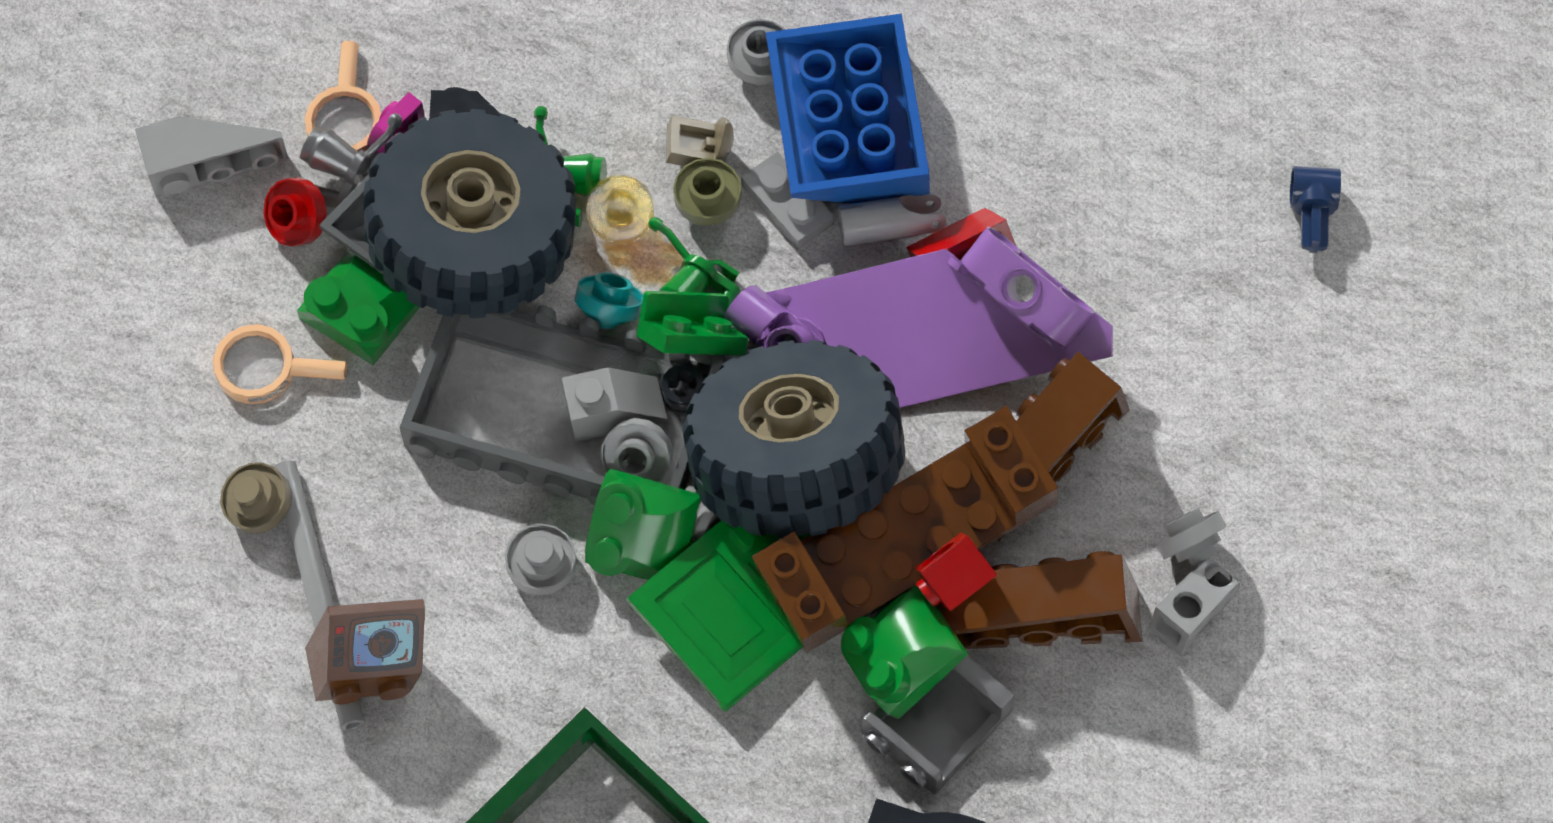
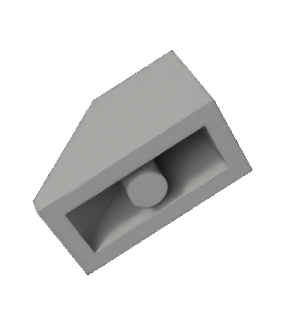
M608 367L562 377L565 402L575 443L606 437L614 426L628 419H645L656 425L668 423L658 378L655 376Z

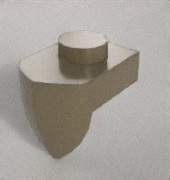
M672 115L667 124L666 163L685 166L694 160L704 158L725 162L734 142V132L730 121L727 118L721 117L716 123Z

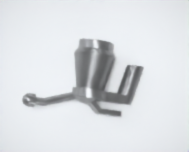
M397 113L390 115L387 121L389 126L386 132L366 151L360 150L358 152L332 130H323L315 127L311 131L302 147L300 159L307 162L311 169L345 178L340 191L316 185L323 195L327 207L336 208L356 188L358 182H361L368 175L371 157L393 136L396 128H400L402 123L401 115Z

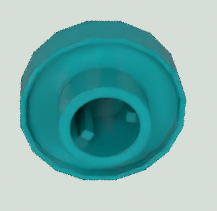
M602 272L580 279L574 297V302L583 310L585 315L599 322L600 328L613 329L617 325L635 321L640 317L643 300L642 292L633 286L629 279L610 272Z

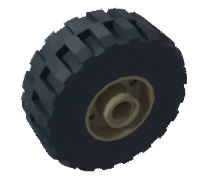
M470 109V112L462 113L449 110L438 113V117L429 120L424 117L410 124L407 132L395 134L385 144V153L381 152L374 158L369 168V179L365 182L364 238L365 242L369 244V257L374 267L379 271H383V280L394 291L406 293L409 302L423 309L426 306L437 310V314L454 317V314L469 315V319L485 318L488 313L499 311L501 315L518 309V304L523 301L527 303L534 301L545 293V283L550 285L559 278L564 270V261L570 257L573 247L577 199L574 197L575 183L571 171L564 167V158L552 144L547 146L544 143L545 137L530 126L527 128L518 124L516 118L502 113L499 117L487 114L486 110Z
M794 340L778 342L779 345L768 348L763 346L749 350L747 355L738 359L734 357L722 364L720 370L715 375L710 374L702 382L698 389L699 394L695 393L685 412L686 419L683 423V438L694 489L698 491L702 503L711 512L717 514L718 518L734 528L740 526L749 534L764 537L765 534L776 535L779 539L794 531L796 535L810 534L811 537L825 534L828 529L839 525L845 527L855 522L857 517L863 512L869 513L881 502L883 494H888L897 481L899 471L904 465L906 454L900 407L895 387L889 377L874 362L864 355L859 357L851 348L842 345L837 347L830 346L825 341L809 340V343H795Z

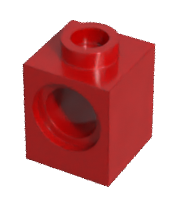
M962 532L915 567L922 577L916 583V586L933 607L941 602L949 611L953 610L997 576L971 539Z

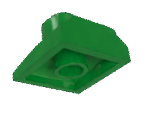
M348 251L326 276L313 280L307 286L304 292V302L297 309L299 319L374 366L420 307L409 302L407 294L403 291L400 293L394 291L383 280V275L351 251Z
M610 469L605 474L595 502L585 545V563H588L592 569L602 575L614 576L622 573L649 580L691 545L701 497L697 493Z
M916 584L897 597L873 618H856L853 623L845 628L841 638L842 654L865 692L888 715L900 719L968 655L937 605L933 607Z

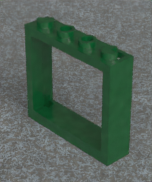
M584 707L466 823H513L590 747L594 748L673 823L710 822Z

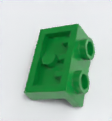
M646 291L643 295L636 336L662 353L745 355L748 337L732 328V322L724 318L729 304V298L724 294Z

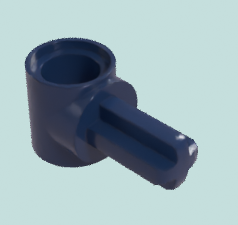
M1292 167L1289 196L1290 208H1294V211L1301 216V247L1308 250L1309 253L1324 251L1329 246V216L1338 210L1340 202L1341 170L1338 168Z

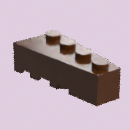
M1079 351L1071 360L1067 358L1062 359L1051 371L1048 377L1049 385L1039 396L1035 393L1030 395L1016 413V416L1019 417L1017 419L1018 425L1055 483L1059 482L1071 470V465L1075 460L1074 453L1079 448H1089L1091 450L1103 438L1104 433L1102 431L1106 426L1107 419L1111 415L1119 421L1130 410L1122 387Z
M1110 551L1093 552L1088 554L1086 559L1067 561L1064 558L1051 557L1039 561L1038 565L1019 567L1015 564L995 565L992 568L997 576L953 610L949 611L941 602L937 604V607L965 649L1006 648L1010 644L1009 638H1019L1021 643L1033 646H1051L1058 636L1081 639V644H1101V635L1124 634L1125 643L1143 642L1137 584L1123 555H1115V553Z

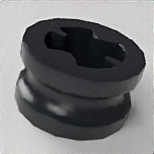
M685 364L675 365L666 371L663 375L661 386L663 401L667 407L673 411L686 412L694 394H699L698 389L703 382L700 372L693 366ZM685 380L689 381V388H692L688 389L687 396H677L676 389L670 390V388H677L679 381Z

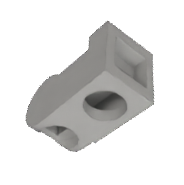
M1208 558L1195 571L1192 570L1156 606L1148 629L1182 656L1193 644L1195 637L1229 603L1241 583L1213 559Z

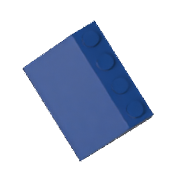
M902 13L766 32L791 198L858 203L908 195L930 194V174Z

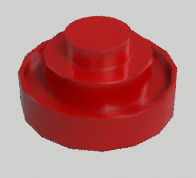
M298 177L277 181L269 189L264 200L263 214L266 227L271 236L280 244L293 247L310 244L321 235L320 224L326 219L327 210L324 197L319 188L310 180Z

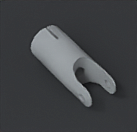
M924 194L838 205V220L843 246L914 237L941 231L947 222L943 214L936 212L941 207V200L935 194ZM933 201V204L926 205V202ZM933 221H939L937 225H931Z

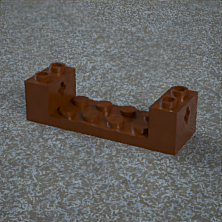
M1007 405L964 430L965 444L894 485L888 494H883L881 502L869 513L863 512L857 517L855 522L845 527L839 525L828 529L825 534L812 537L810 535L801 541L794 531L752 556L757 572L806 653L842 633L856 618L869 617L913 587L922 579L915 567L959 533L966 534L977 549L981 550L1057 505L1058 487Z

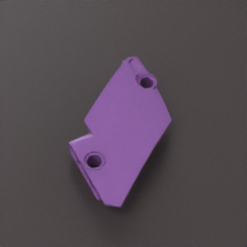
M988 226L961 261L947 249H942L766 293L757 285L749 286L734 299L724 315L725 319L731 321L734 327L758 347L768 348L779 345L778 342H783L785 337L790 334L797 339L798 343H809V340L825 341L827 345L834 347L842 345L851 348L859 357L864 355L889 377L895 387L900 408L1051 372L1062 359L1067 358L1071 360L1078 351L1091 362L1113 357V325L1006 237ZM1022 275L1030 277L1035 285V293L1029 301L1020 299L1016 293V283Z

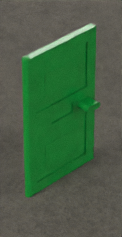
M721 520L629 595L626 602L716 701L720 710L727 712L800 651L803 646L757 572L752 559L753 555L780 539L776 535L765 534L764 537L752 535L740 526L734 528ZM810 534L797 535V536H798L799 540L801 541V540L805 539L806 537L810 536Z

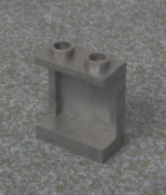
M966 656L900 719L888 715L881 707L874 713L868 711L861 720V733L864 735L862 739L876 755L882 758L888 755L901 766L899 769L901 774L910 784L918 789H922L925 786L936 795L1009 716L1013 710L1015 695L970 657Z

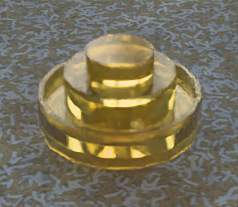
M626 175L609 176L598 182L589 194L586 204L587 222L594 234L603 241L616 245L630 244L642 238L650 229L648 222L654 217L653 197L648 188L636 178Z

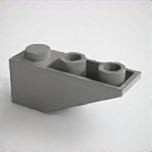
M181 116L135 129L147 175L156 197L164 194L177 195L185 192L189 187L210 181L223 182L230 179L234 174L252 169H268L280 161L289 159L281 131Z

